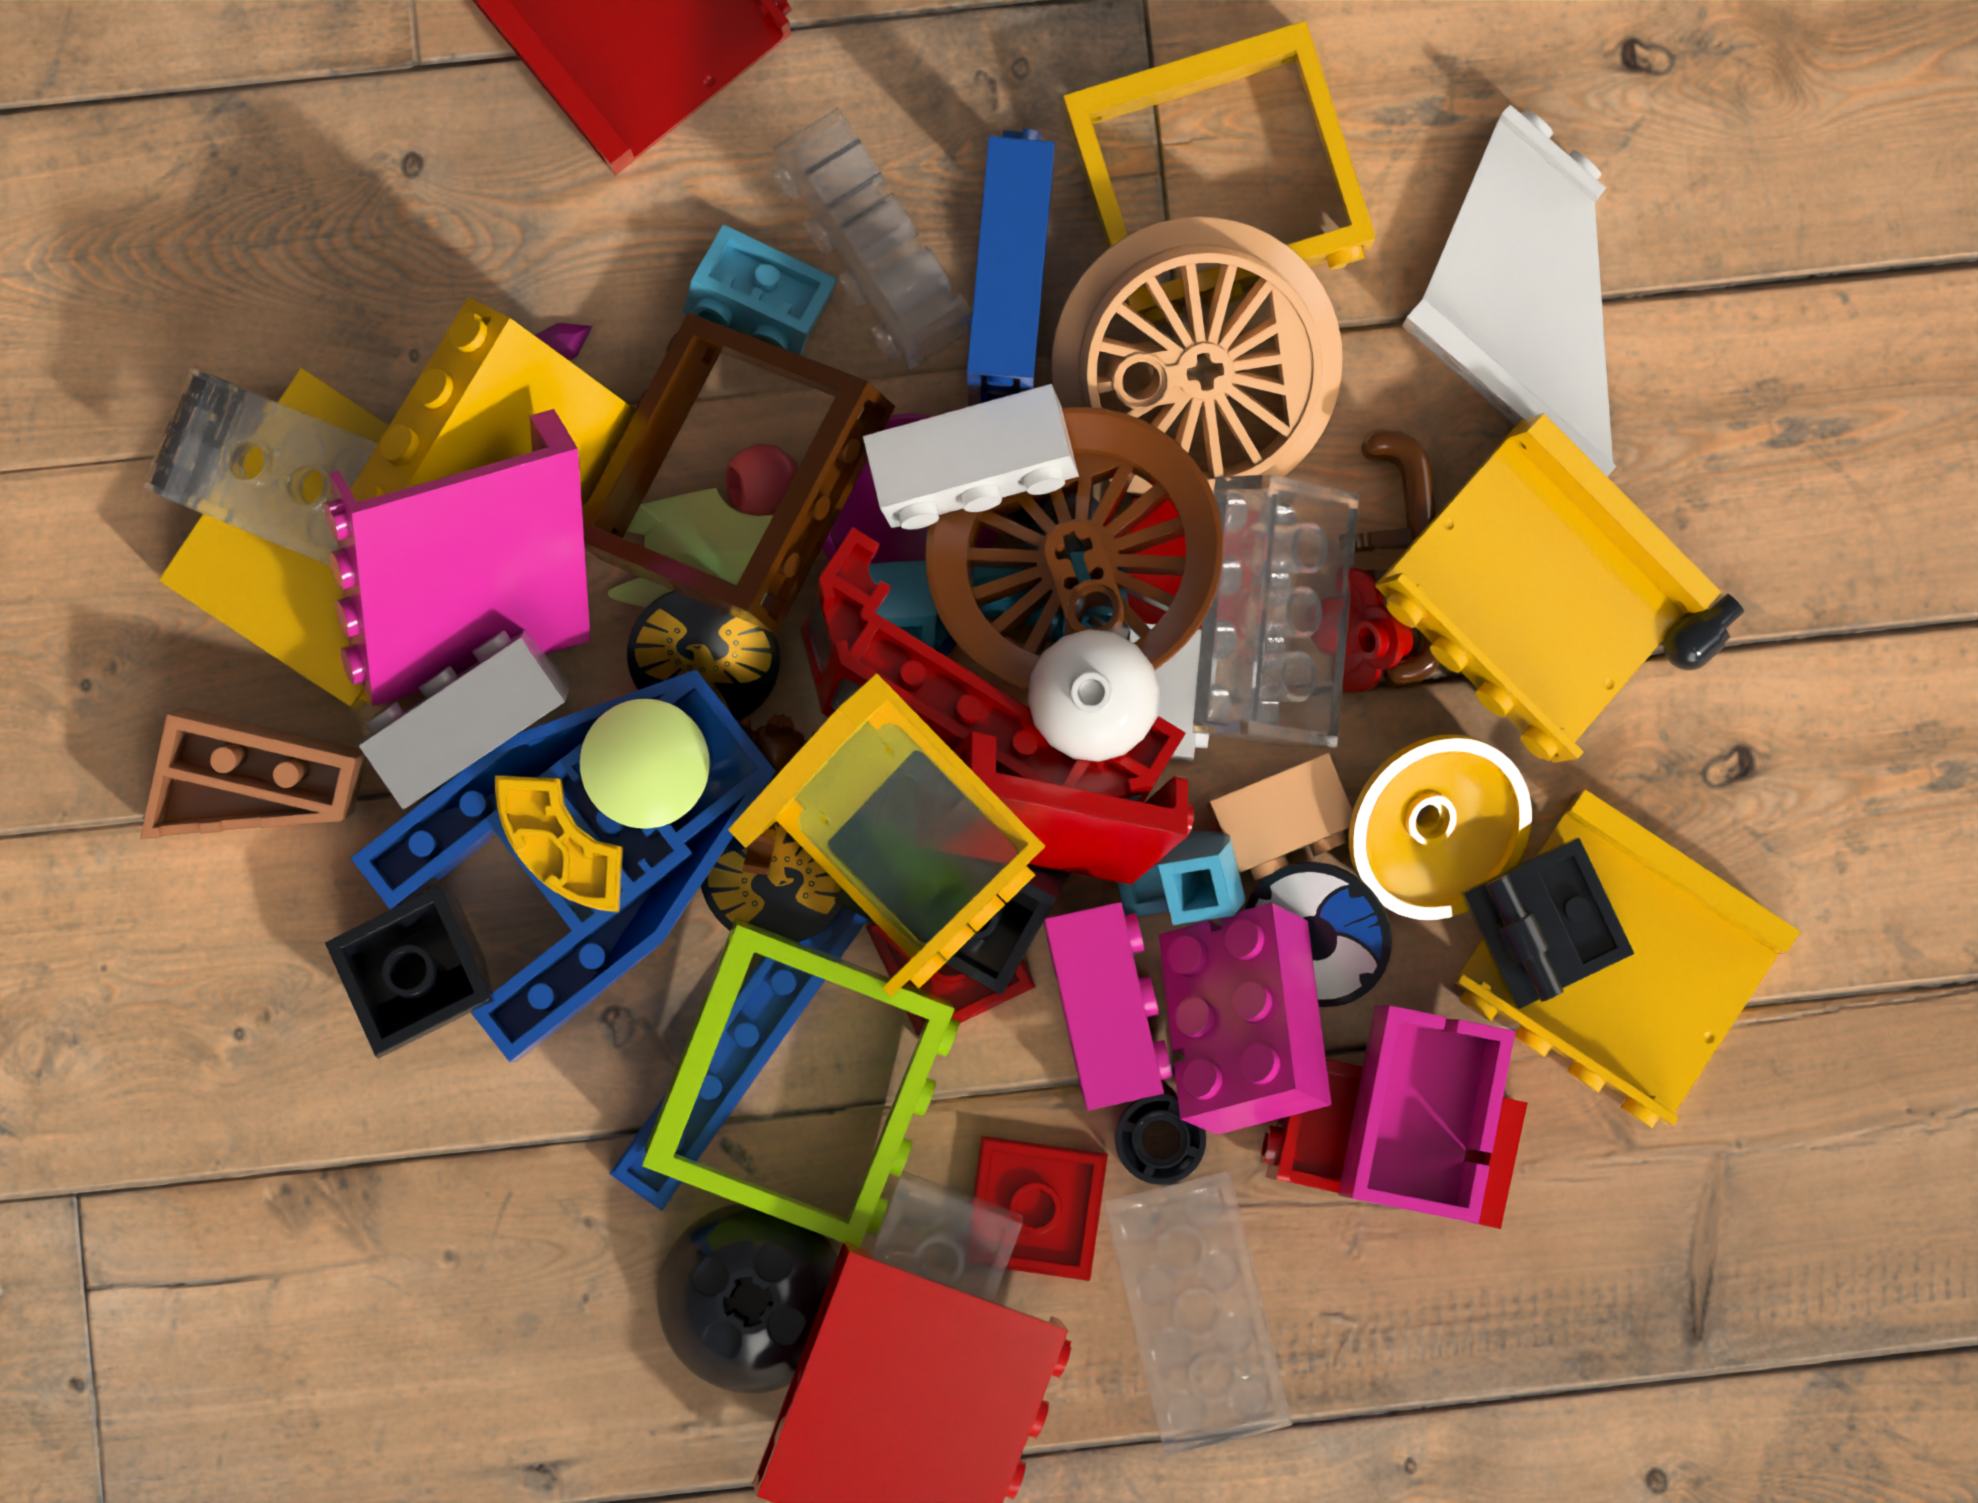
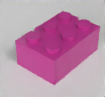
M1119 902L1045 919L1043 924L1055 978H1058L1060 986L1059 996L1085 1110L1089 1111L1164 1094L1161 1080L1173 1078L1165 1040L1153 1042L1147 1017L1155 1016L1159 1013L1151 977L1138 979L1133 954L1142 953L1144 945L1136 913L1124 915L1122 903Z
M1268 903L1237 912L1234 916L1221 918L1222 926L1208 920L1159 934L1172 1051L1185 1056L1184 1061L1174 1063L1181 1120L1219 1135L1332 1105L1307 920L1274 903Z
M1374 1005L1338 1195L1479 1224L1490 1166L1464 1161L1466 1148L1489 1153L1493 1152L1516 1031L1459 1019H1446L1444 1016L1390 1005Z

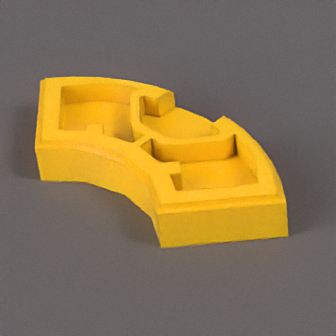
M495 776V795L502 827L509 843L526 867L543 884L571 901L602 911L619 912L623 848L597 841L578 827L565 805L562 780L555 778Z

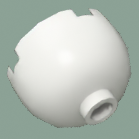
M1087 629L1063 636L1043 652L1030 676L1028 704L1034 725L1052 747L1073 759L1101 762L1125 755L1145 738L1157 717L1160 689L1153 665L1136 644L1115 632Z

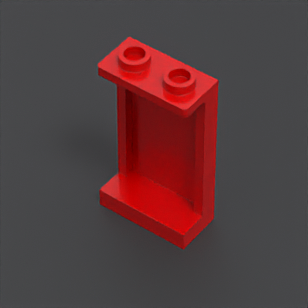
M972 731L953 750L1046 846L1028 863L1031 865L1132 885L1181 841L1185 840L1192 829L1194 808L1192 803L1188 802L1187 778L1173 776L1146 802L1142 803L997 773V736ZM939 766L920 783V843L1011 861L1018 855L1019 851L1012 841Z
M1326 1059L1332 1105L1280 1118L1277 1121L1276 1127L1269 1125L1262 1141L1260 1163L1268 1165L1267 1178L1338 1193L1362 1066ZM1503 1097L1492 1153L1466 1148L1464 1161L1490 1166L1479 1225L1497 1229L1502 1227L1527 1102Z

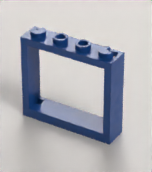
M1023 128V132L1003 130V137L989 136L967 368L968 407L1034 389L1055 142L1042 141V133L1037 130Z

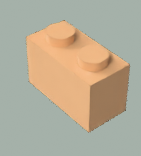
M1329 753L1214 799L1207 804L1217 830L1221 831L1223 835H1230L1239 874L1250 870L1254 881L1272 874L1281 867L1289 865L1285 855L1306 846L1310 847L1313 857L1349 843L1345 830H1348L1350 827L1353 810Z

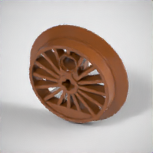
M1062 408L1079 477L1065 480L1064 486L1050 493L1033 495L1025 491L1003 497L999 505L985 511L968 512L963 508L939 515L937 522L929 525L925 562L929 589L938 615L957 645L976 664L990 674L1009 684L1029 690L1031 673L1039 661L1040 654L1063 612L1066 618L1064 636L1091 629L1115 632L1127 639L1129 629L1131 628L1140 638L1134 644L1139 647L1153 665L1154 671L1169 661L1187 644L1206 617L1216 596L1224 560V534L1218 504L1209 482L1188 452L1163 431L1141 419L1102 408ZM1135 475L1152 485L1147 492L1112 520ZM1112 479L1091 518L1093 485ZM1077 491L1075 519H1071L1064 495ZM1052 500L1059 524L1056 525L1038 504ZM1166 500L1170 502L1179 516L1128 534ZM1023 509L1046 535H1041L1002 516ZM985 527L1033 550L977 548V544ZM1185 536L1186 557L1134 554ZM1082 549L1091 580L1080 583L1073 568L1070 553ZM974 567L1026 569L974 587ZM1126 573L1183 577L1178 592L1174 596ZM1031 589L991 624L981 612L980 606ZM1119 590L1167 612L1150 629L1121 597ZM1047 602L1023 649L1005 638ZM1095 606H1106L1113 610L1110 620L1101 627L1089 628L1081 624L1085 613Z

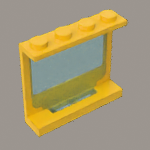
M875 674L829 717L728 829L747 848L777 821L908 955L911 960L882 988L890 997L909 980L919 989L975 934L967 923L978 932L1005 905L997 894L1007 903L1035 876L1026 865L1046 847L878 674Z

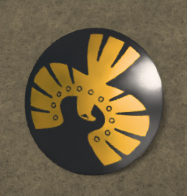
M673 590L649 604L637 618L629 636L627 662L631 678L637 690L697 670L736 721L758 709L773 690L780 668V649L775 633Z
M777 821L775 827L776 838L768 876L742 871L747 848L733 836L701 885L702 893L709 909L725 928L730 931L735 918L793 941L802 942L824 930L836 918L843 908V905L834 901L841 887ZM840 829L833 836V843L852 863L848 841L842 829Z

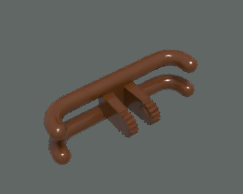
M1373 430L1366 435L1362 443V454L1370 461H1389L1400 470L1403 481L1407 528L1343 536L1344 551H1353L1354 553L1372 552L1374 549H1407L1436 516L1432 471L1425 450L1414 438L1401 431ZM1389 569L1364 571L1378 582ZM1419 630V644L1416 653L1413 656L1402 658L1396 666L1387 668L1384 671L1385 681L1391 687L1401 688L1420 683L1440 665V662L1430 650V646L1433 643Z

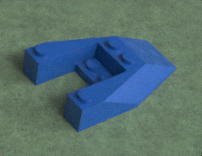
M693 670L516 734L457 774L350 859L389 909H393L424 893L496 835L500 838L572 930L494 991L493 1002L471 1012L509 1062H518L569 1022L665 941L733 838L728 829L766 788L776 770L699 672ZM635 699L660 700L678 707L691 717L705 738L711 764L705 789L697 803L676 821L650 829L629 827L604 815L589 798L580 774L581 749L592 725L612 707ZM495 776L555 778L562 780L565 805L578 827L597 841L623 848L619 912L602 911L571 901L543 884L526 867L517 853H515L502 827L495 795Z

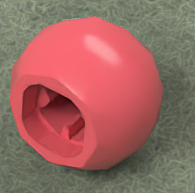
M755 444L740 450L729 460L726 471L727 494L731 506L749 515H774L798 469L794 457L776 445Z

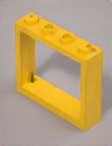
M1307 20L1063 96L1062 108L1107 249L1128 236L1093 124L1296 62L1348 226L1294 242L1287 246L1301 257L1308 267L1327 262L1329 270H1336L1346 267L1348 263L1365 258L1363 250L1372 247L1376 235ZM1221 266L1197 273L1200 301L1206 299L1208 308L1211 305ZM1237 267L1228 303L1244 297L1242 288L1255 284L1261 276ZM1179 278L1160 284L1179 318L1184 315L1182 306L1186 305L1183 279ZM1144 284L1138 287L1124 301V303L1153 324L1162 321L1167 323L1148 289L1144 288Z

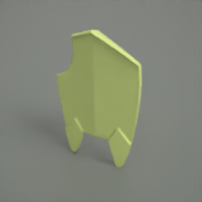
M717 488L641 504L627 531L644 535L645 548L737 585L773 515L755 516L742 513L725 502ZM640 577L610 589L608 596L624 603L647 607L657 598L673 590ZM767 593L764 595L760 605H762Z

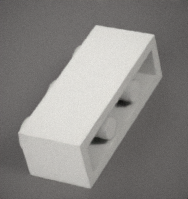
M1052 384L863 436L879 506L891 528L898 526L910 530L924 528L937 522L939 515L963 508L968 512L985 511L999 505L1003 497L1025 491L1033 495L1050 493L1064 486L1065 480L1079 477L1062 407Z

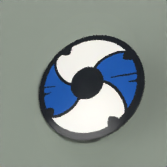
M1298 862L1281 867L1268 875L1252 892L1245 910L1274 903L1308 921L1319 1007H1335L1353 1002L1368 993L1381 979L1389 963L1392 951L1391 926L1387 913L1377 895L1357 876L1345 869L1327 863Z

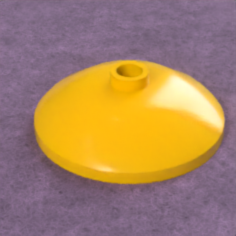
M1449 734L1432 736L1409 744L1397 751L1377 768L1357 798L1349 827V850L1354 870L1358 878L1365 882L1377 895L1382 905L1400 915L1414 919L1432 920L1462 914L1469 909L1461 892L1519 864L1528 843L1532 822V809L1528 788L1519 770L1511 760L1497 748L1480 739L1465 735ZM1430 804L1428 813L1423 818L1416 820L1419 811L1424 806Z

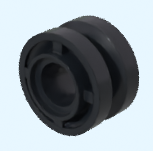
M1160 1094L1138 1099L1127 1107L1117 1123L1115 1147L1121 1163L1138 1179L1156 1185L1172 1184L1186 1178L1198 1167L1206 1148V1131L1180 1119L1178 1097ZM1157 1120H1165L1171 1123L1176 1128L1179 1137L1175 1151L1164 1158L1150 1156L1142 1145V1134L1145 1128Z

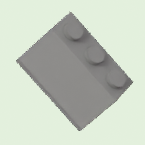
M505 630L500 631L472 651L478 661L465 670L456 674L451 666L446 667L418 687L424 695L423 698L405 710H402L396 701L364 723L370 733L363 737L358 746L403 810L565 702L570 688L569 682L525 630L511 639Z

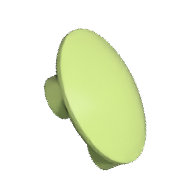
M655 699L630 700L606 711L588 731L580 754L581 779L593 804L610 819L629 827L642 829L664 826L685 815L701 797L711 766L708 747L697 724L678 707Z

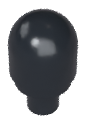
M1727 593L1709 610L1686 613L1670 627L1665 635L1663 650L1667 660L1676 668L1686 671L1703 667L1725 647L1724 643L1730 638L1726 628L1744 613L1742 606L1734 597Z

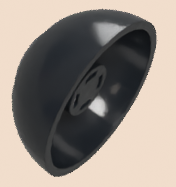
M740 1203L709 1212L695 1221L679 1236L670 1249L661 1269L657 1290V1307L661 1327L668 1344L678 1359L691 1372L716 1387L740 1393H763L789 1386L838 1258L837 1253L824 1235ZM736 1279H739L741 1285L737 1287V1289L734 1292V1295L731 1296L734 1288L739 1284ZM736 1308L740 1314L748 1317V1322L746 1323V1318L739 1316L735 1311L731 1313V1311Z

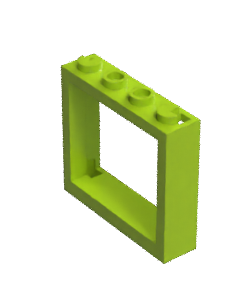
M735 918L642 1153V1166L840 1242L845 1241L860 1247L865 1234L868 1233L876 1236L883 1222L889 1200L881 1198V1193L889 1173L899 1177L906 1164L912 1140L904 1138L912 1115L915 1114L923 1117L929 1106L936 1081L927 1077L936 1055L939 1054L947 1057L954 1043L960 1021L951 1018L955 1008L949 1000L908 984H904L890 997L882 988L892 978ZM754 952L926 1018L847 1219L675 1154Z

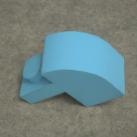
M1221 831L1190 832L1185 840L1181 841L1132 885L1117 882L1125 915L1136 913L1138 917L1170 912L1173 925L1234 916L1246 899L1230 835H1223Z

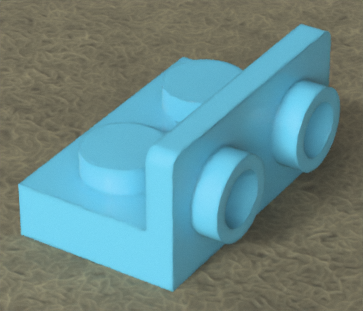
M723 224L691 280L683 312L685 315L689 312L803 356L807 339L833 294L837 278Z

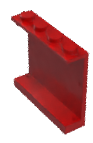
M472 0L615 176L792 34L790 22L786 18V15L792 11V8L787 0Z
M844 1241L752 1484L756 1496L773 1503H1003L1005 1497L1014 1499L1020 1489L1026 1470V1462L1020 1460L1028 1436L1035 1439L1039 1436L1048 1414L1049 1402L1043 1400V1396L1051 1375L1059 1378L1064 1372L1070 1357L1072 1341L1066 1339L1068 1329L1058 1318L1051 1316L1048 1322L873 1259L867 1249Z

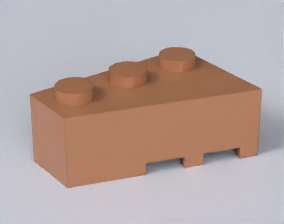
M183 707L166 715L140 839L191 833H216L224 830L257 827L271 828L343 821L355 812L366 756L358 748Z

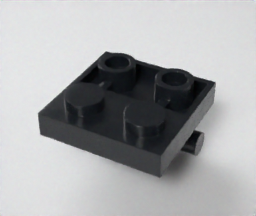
M1580 838L1569 840L1461 892L1517 1009H1521L1539 999L1540 1002H1544L1564 992V987L1635 954Z

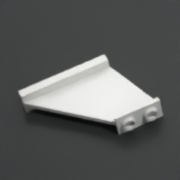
M1510 104L1503 111L1495 125V129L1423 299L1407 316L1402 327L1515 426L1521 420L1544 413L1608 477L1616 468V465L1613 463L1595 212V202L1602 195L1606 187L1598 181L1601 173L1588 158L1575 150L1568 155L1550 139L1553 131L1542 118L1529 109H1524L1520 113Z

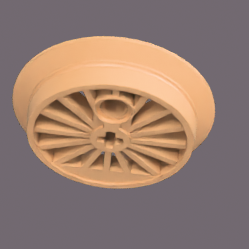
M1203 216L1175 218L1141 228L1122 238L1103 252L1079 278L1065 302L1056 326L1051 359L1052 385L1062 408H1102L1099 393L1113 391L1125 405L1117 410V412L1136 418L1156 406L1164 405L1151 422V425L1164 433L1183 409L1175 441L1188 453L1200 411L1208 471L1203 472L1210 484L1218 506L1253 496L1272 486L1293 470L1314 447L1332 415L1338 397L1342 375V342L1338 321L1324 287L1301 257L1287 245L1260 229L1235 220ZM1195 263H1221L1208 317L1204 326ZM1181 266L1189 329L1184 327L1155 277ZM1237 267L1261 276L1222 327ZM1142 284H1145L1175 337H1170L1124 303L1127 297ZM1269 295L1271 317L1237 337ZM1115 313H1118L1153 340L1131 344L1103 336ZM1274 335L1275 349L1245 353ZM1099 351L1112 354L1106 365V376L1097 377ZM1204 353L1215 365L1205 368V379L1198 381L1190 371H1187V368L1196 366L1197 355ZM1137 362L1151 364L1153 378L1145 389L1138 392H1130L1123 388V375L1129 366ZM1278 364L1279 379L1243 370ZM1237 384L1281 394L1285 421L1238 387ZM1226 397H1232L1279 432L1278 436L1258 452ZM1215 404L1247 457L1245 461L1227 468H1223ZM1135 475L1127 492L1141 497L1152 485Z

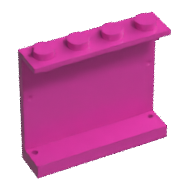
M555 409L529 416L532 452L364 501L356 502L339 470L330 472L333 500L324 503V511L329 530L338 543V550L330 552V563L339 588L343 590L344 598L335 601V608L340 627L349 641V646L341 648V659L348 680L351 681L352 685L361 683L372 706L420 693L421 691L418 687L448 666H451L454 672L459 674L478 661L472 651L502 630L506 631L510 639L525 630L545 654L591 641L578 447Z

